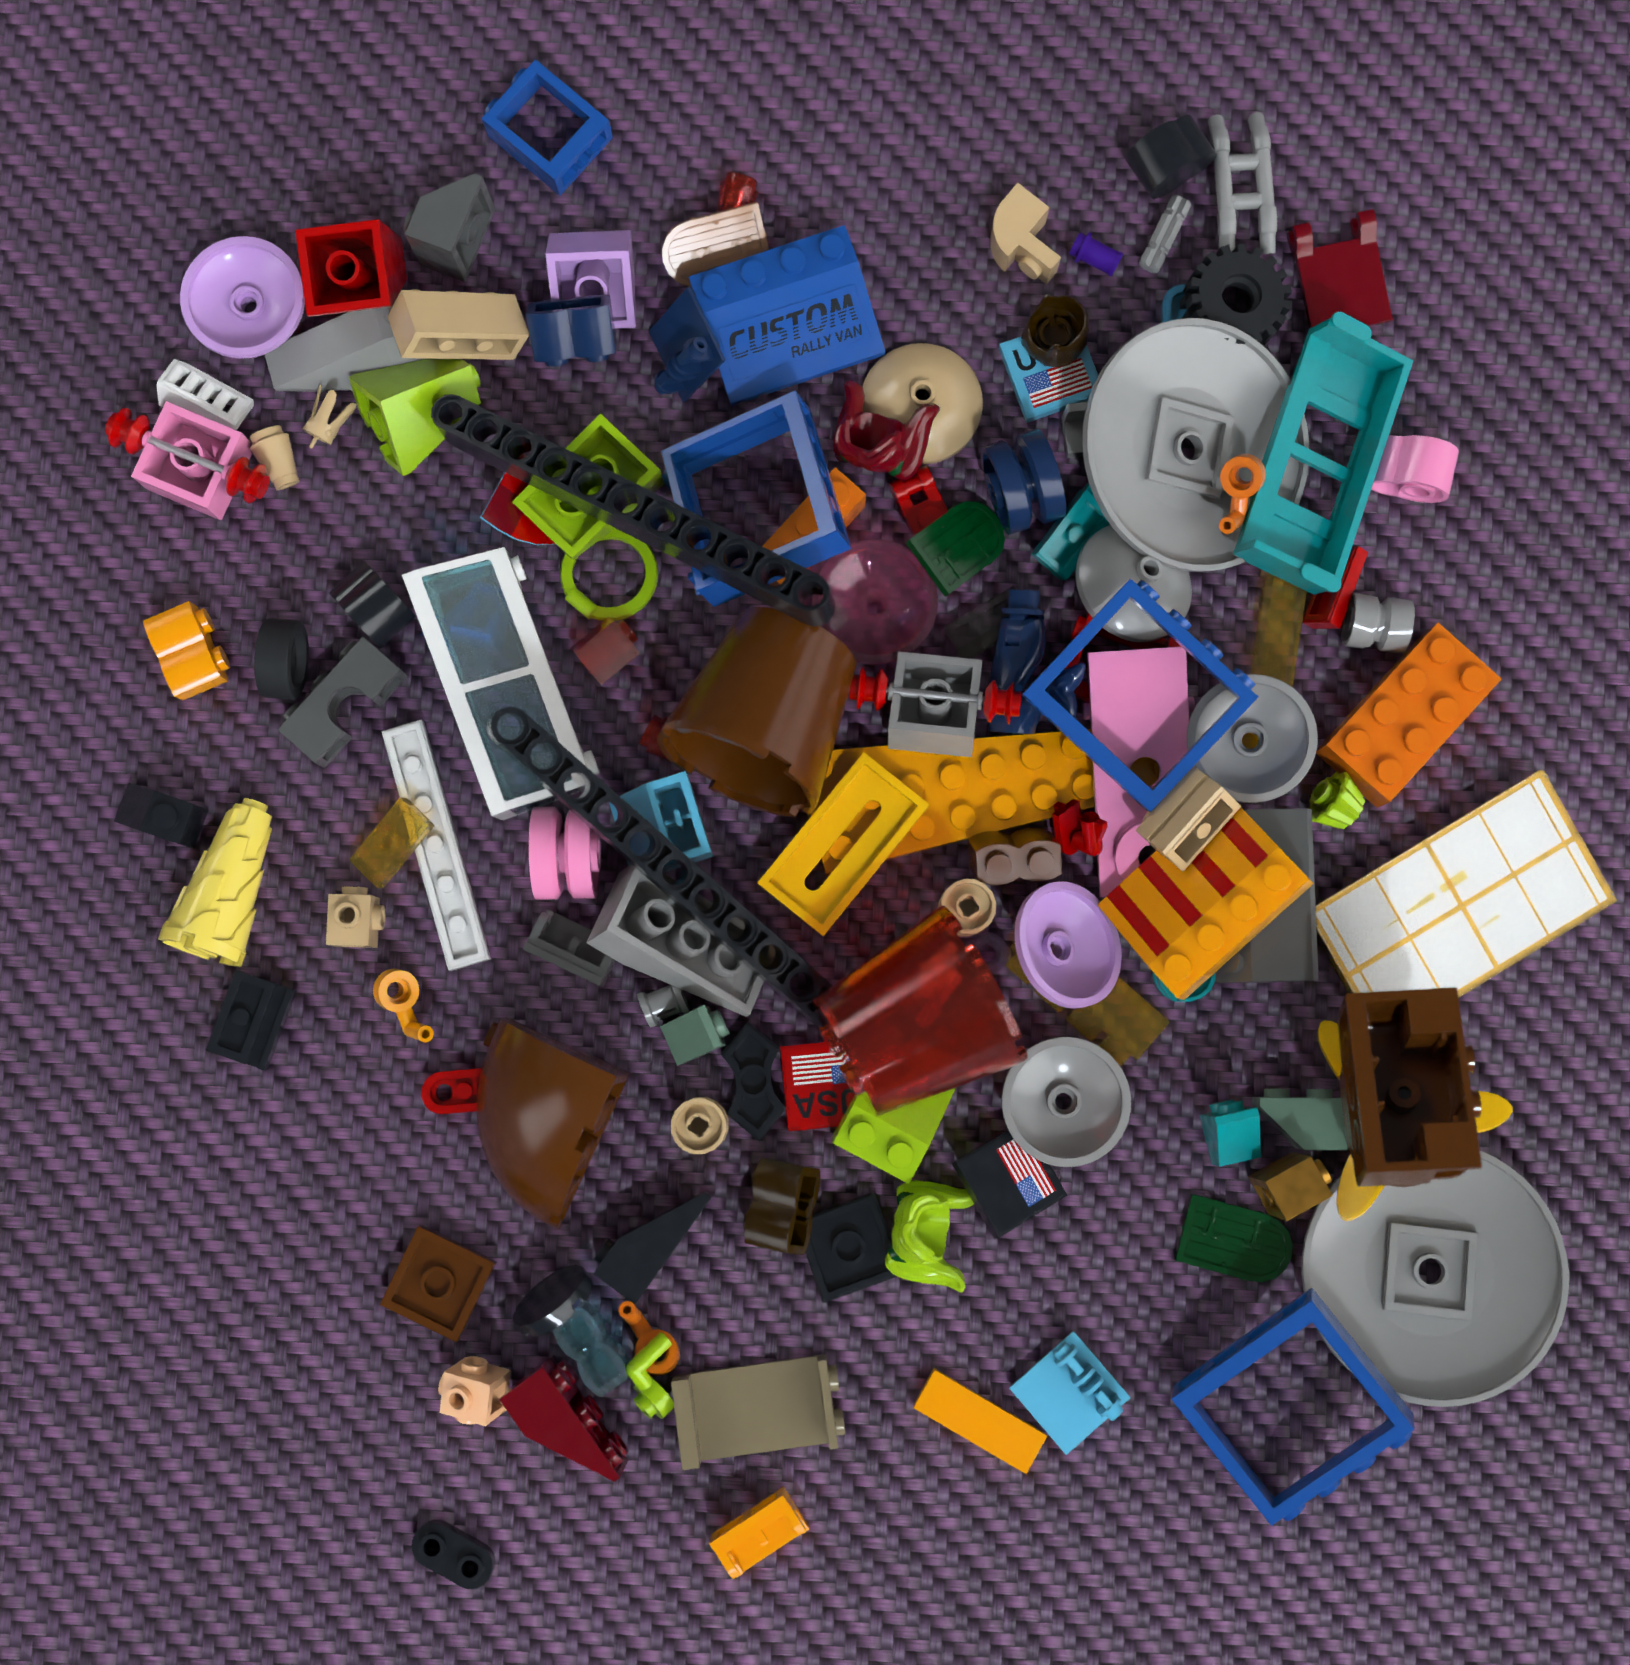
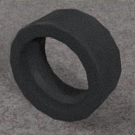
M268 618L263 621L259 629L255 646L254 674L259 694L265 698L296 700L302 694L308 672L309 644L305 625L299 620Z

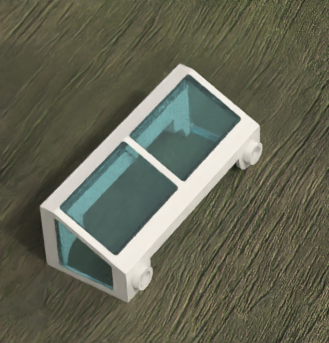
M502 547L403 574V580L491 816L500 820H506L530 811L533 807H541L558 800L489 738L486 729L487 721L491 714L498 709L512 706L523 710L595 775L599 774L600 772L592 751L583 752L578 742L522 593L520 581L526 580L527 577L518 555L511 558L506 548ZM503 715L497 723L498 733L505 739H514L520 730L518 720L512 715ZM537 744L531 751L532 763L539 769H546L551 764L553 755L550 748L544 744ZM577 773L570 774L564 782V789L568 796L585 790L584 779Z

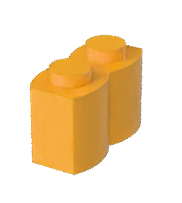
M187 601L143 620L148 639L159 659L162 672L174 697L183 701L229 681L225 670L230 668V663L223 648L220 645L215 647L210 632L214 631L215 628L205 608L199 609L198 606Z

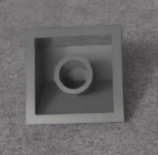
M474 173L420 196L416 208L409 210L404 221L403 230L421 266L466 282L496 210L483 176Z

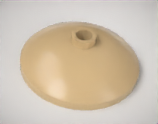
M915 343L898 347L885 354L875 363L863 384L865 394L863 412L877 413L906 423L910 420L915 410L922 405L936 404L940 407V411L932 423L921 465L938 463L960 452L970 442L979 426L983 408L982 391L979 381L966 361L947 348L928 343ZM923 389L929 392L930 397L927 400H919L915 393Z

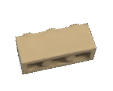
M418 289L401 290L387 316L401 358L514 360L530 335L515 294L421 291Z

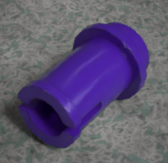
M1079 232L1069 252V255L1075 258L1074 262L1078 264L1080 260L1112 277L1124 253L1118 252L1091 238L1093 234L1091 232L1087 235Z

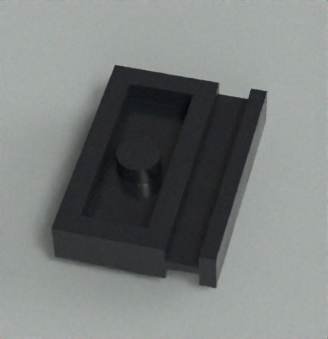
M235 970L206 1051L257 1067V1069L263 1071L268 1070L297 990L240 970Z

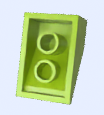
M601 413L565 448L654 493L664 484L661 470ZM566 468L556 471L552 477L562 475ZM528 485L512 501L525 516L572 560L576 559L615 529L531 485ZM602 486L591 488L587 495L597 493ZM635 503L626 506L623 509L622 513H629L633 511L637 507V504Z
M890 1026L840 1124L831 1137L832 1143L910 1184L931 1144L966 1066Z

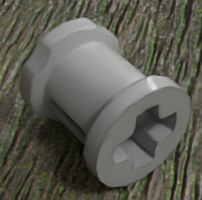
M673 985L665 986L648 994L645 992L637 994L641 1009L650 1028L657 1026V1022L680 1012L683 1014L690 1012L684 991Z

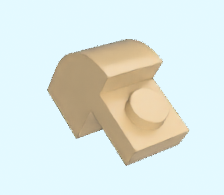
M1019 183L1002 200L995 212L990 235L991 252L996 263L1003 271H1006L1016 260L1019 262V268L1032 279L1039 278L1045 284H1048L1057 273L1061 257L1035 236L1046 224L1050 207Z

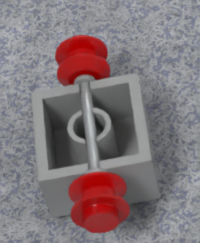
M898 651L894 683H890L888 687V677L883 669H880L876 677L867 676L864 667H861L860 675H854L852 679L849 699L857 700V709H860L864 701L873 702L876 711H879L885 705L888 695V701H892L888 726V749L972 757L977 710H981L982 705H984L983 714L988 723H991L995 715H1004L1007 724L1010 725L1011 716L1019 717L1022 692L1014 691V682L1011 683L1007 690L998 689L996 681L993 680L986 687L985 696H983V692H979L982 660Z

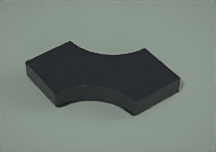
M747 1022L721 1054L732 1068L736 1081L735 1099L727 1115L760 1142L786 1109L776 1096L771 1080L773 1061L780 1047Z

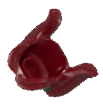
M853 380L846 381L844 384L846 400L839 415L833 439L836 459L840 462L850 463L857 468H865L868 471L888 472L892 477H896L899 480L910 479L917 473L922 464L932 423L939 413L940 407L936 404L922 405L915 410L909 421L902 423L877 413L863 412L865 402L863 387Z

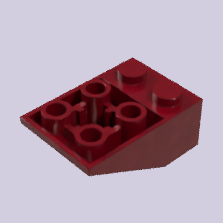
M555 1355L551 1356L513 1384L499 1399L525 1437L614 1482L621 1477L628 1462L625 1456L628 1453V1448L616 1431L611 1433L607 1431L600 1421V1418L603 1417L600 1407L590 1395L584 1398L575 1385L578 1377L566 1360L563 1359L559 1362Z

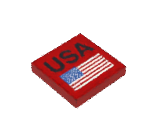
M865 1039L780 1046L788 1132L838 1127L868 1071Z

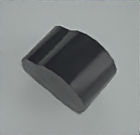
M1189 114L1174 121H1168L1147 133L1129 150L1125 160L1152 199H1157L1169 194L1187 180L1202 172L1214 161L1217 153Z
M365 561L329 592L352 620L380 648L386 645L416 617Z

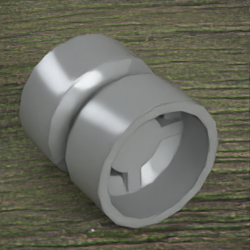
M1353 592L1342 622V644L1346 647L1363 649L1371 647L1375 642L1379 651L1403 654L1409 646L1414 627L1415 607L1413 601L1410 599L1387 597L1380 604L1378 597Z

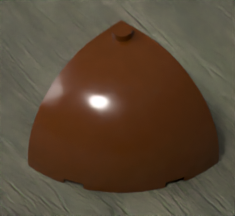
M502 1017L499 1024L493 1022L483 1043L489 1049L481 1071L477 1093V1125L482 1149L492 1172L508 1195L535 1218L556 1229H560L629 1078L630 1072L511 1018Z

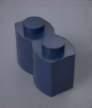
M590 295L570 300L555 299L528 304L526 317L535 362H545L546 366L551 367L564 365L569 362L570 358L574 357L585 358L588 362H600L610 357L609 354L616 353L617 339L610 295Z

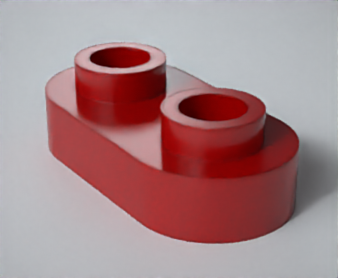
M482 1068L441 1071L430 1075L422 1086L421 1096L423 1103L430 1111L437 1114L477 1111V1093ZM442 1084H447L452 1089V1096L447 1101L440 1099L437 1093L438 1088Z

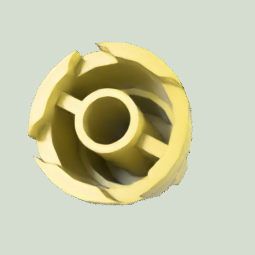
M244 798L242 804L235 803L232 809L225 813L208 851L204 850L188 886L183 887L168 920L163 924L158 940H162V943L207 960L221 956L219 961L221 964L235 967L242 966L247 954L245 949L256 914V909L253 908L264 873L261 867L272 832L270 827L272 816L266 813L267 805L253 799Z

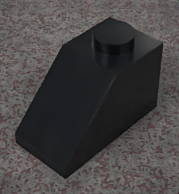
M128 783L114 822L194 849L208 809Z

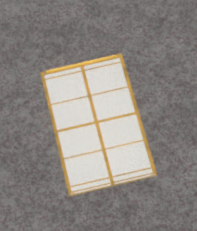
M1539 770L1317 904L1316 929L1353 993L1457 987L1459 998L1612 905L1617 900L1549 781L1548 775L1544 770Z

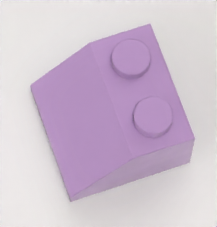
M631 230L549 233L545 255L551 300H570L590 295H610L615 328H636L635 272Z

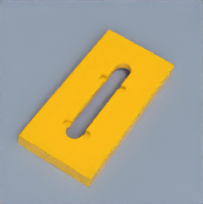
M863 752L757 884L824 937L930 804ZM870 801L877 802L881 807V812L817 890L807 889L805 879L863 807Z

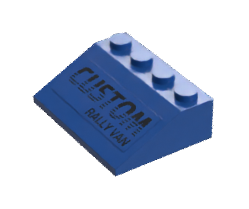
M845 225L689 276L691 290L725 358L718 371L731 406L885 355V348L859 261Z

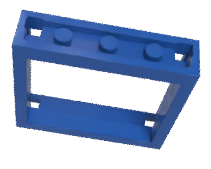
M796 390L661 450L666 468L662 478L669 491L672 492L674 503L703 517L692 474L790 431L819 530L771 551L804 568H808L852 549L811 410ZM708 539L697 542L693 549H703L710 542ZM746 562L741 563V564H739V565H737V566H734V567H732V568H739V567L743 566ZM691 567L692 572L688 573V579L694 584L696 595H702L713 607L745 594ZM775 576L767 582V585L784 577Z
M1130 578L1026 689L1022 696L1146 811L1151 812L1259 696L1251 690L1255 683L1243 671L1235 668L1231 672L1220 661L1224 655L1214 644L1206 638L1199 642L1188 632L1192 625L1179 612L1172 609L1167 613L1156 602L1160 596L1150 585L1143 580L1136 584ZM1129 599L1237 697L1152 789L1045 691L1049 684Z
M1313 1288L1304 1292L1175 1383L1171 1400L1271 1526L1281 1519L1285 1521L1292 1520L1304 1510L1306 1502L1317 1495L1321 1498L1328 1496L1338 1488L1341 1483L1340 1479L1352 1471L1356 1474L1365 1471L1375 1462L1377 1454L1388 1447L1391 1449L1399 1448L1411 1438L1412 1431L1415 1430L1412 1411ZM1313 1323L1389 1419L1274 1497L1199 1401L1307 1325Z

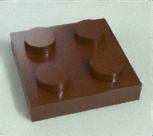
M419 1225L380 1305L454 1342H458L497 1261L434 1230Z

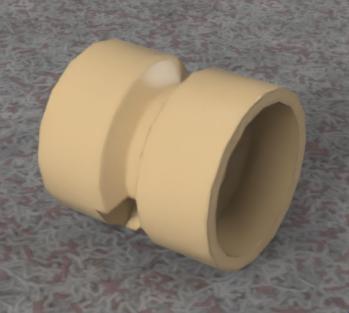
M962 879L954 882L942 894L938 902L937 915L941 925L947 932L957 937H970L980 933L991 924L996 914V900L993 892L986 884L976 879Z
M695 1097L683 1102L675 1110L671 1119V1133L675 1143L682 1150L691 1154H706L715 1150L725 1140L729 1131V1117L725 1108L718 1101L709 1097Z

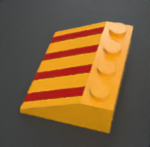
M1241 807L1183 872L1156 850L1097 905L1177 999L1185 1000L1314 883Z

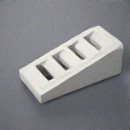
M173 359L157 381L159 406L163 407L167 401L234 430L239 428L254 406L252 398L197 368ZM210 399L214 400L212 404L208 403ZM226 404L232 406L228 413L223 411Z

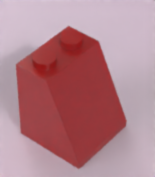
M375 219L295 230L308 317L393 306L407 280L402 238L382 221Z

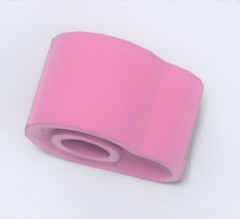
M1389 435L1371 490L1415 502L1436 503L1445 501L1450 495L1459 450L1452 443L1439 438L1418 435Z

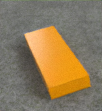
M933 1368L913 1404V1408L1025 1474L1029 1471L1047 1438L1045 1432Z

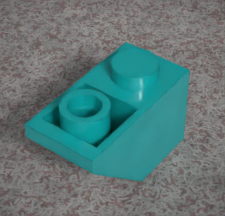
M1234 1099L1209 1104L1211 1112L1199 1114L1212 1165L1221 1167L1261 1157L1260 1116L1257 1107L1244 1106L1243 1100L1234 1101Z

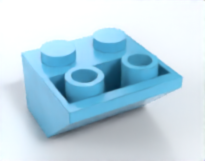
M686 771L645 783L620 796L694 863L714 857ZM609 802L614 821H616L618 816L617 809ZM643 831L636 832L630 839L631 850L637 856L647 852L650 845L649 837ZM670 860L663 867V872L681 866L676 860Z

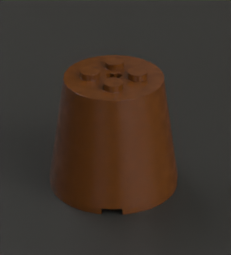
M748 608L740 614L662 726L657 736L658 745L664 755L681 771H686L687 775H690L695 770L711 780L709 789L733 801L776 815L796 817L799 809H802L807 814H811L815 810L820 798L852 679L855 674L856 659L842 641L821 626L813 627L806 625L775 608Z

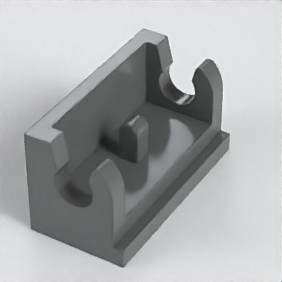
M549 909L545 913L542 912L523 947V950L604 987L616 962L613 958L586 943L591 934V929Z

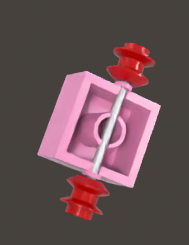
M167 401L152 432L149 418L146 415H140L133 420L132 411L129 408H122L118 413L114 412L106 423L105 433L108 436L110 446L117 448L122 443H125L126 451L131 455L143 449L131 477L151 492L221 521L232 497L237 495L239 491L244 492V501L248 504L254 502L256 498L261 499L267 492L270 477L266 475V467L264 464H258L254 469L249 468V460L253 454L250 450L252 443L242 432Z

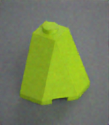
M423 359L348 376L361 417L368 428L372 427L376 437L381 442H385V444L380 445L379 449L386 462L402 476L410 474L445 439L431 418V409L439 398L444 395L454 394L477 405L481 403L477 387H480L479 375L471 363L468 364L462 359ZM461 417L453 420L450 425L457 423Z

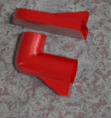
M1072 799L1066 804L1059 801L1053 805L1055 812L1052 814L1055 838L1061 845V853L1073 855L1080 851L1090 856L1099 855L1103 850L1102 838L1108 827L1107 821L1100 819L1099 814L1095 812H1087L1081 815L1080 801Z

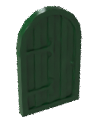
M966 501L951 507L947 513L905 543L946 597L984 567L993 563L1003 551L1005 536L998 517L988 507L979 502Z
M1191 1194L1184 1224L1182 1225L1175 1261L1237 1277L1243 1281L1266 1282L1277 1278L1287 1269L1292 1258L1293 1243L1284 1225L1279 1220L1262 1211H1254Z

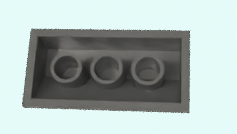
M1246 809L1244 811L1314 884L1216 971V983L1318 981L1312 809Z

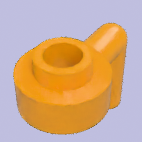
M388 969L382 972L375 980L373 986V995L377 1004L386 1010L396 1012L401 1028L406 1036L424 1043L429 1042L434 1036V1031L430 1026L417 1021L412 1008L419 996V985L416 978L409 972L400 969ZM396 982L399 986L398 993L390 997L387 992L388 986Z

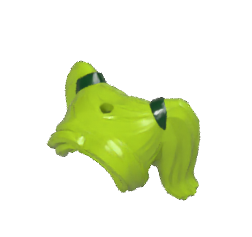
M913 1180L910 1184L902 1183L896 1188L898 1207L894 1216L892 1245L888 1249L885 1258L886 1268L893 1275L905 1280L948 1286L960 1293L963 1292L966 1287L962 1271L947 1263L943 1259L950 1224V1209H965L973 1206L974 1202L966 1189H958L944 1184Z

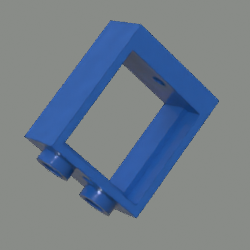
M536 59L527 69L522 68L515 74L510 88L500 98H494L487 105L484 116L481 118L488 137L559 196L565 192L613 138L609 120ZM541 86L585 122L550 162L506 126Z

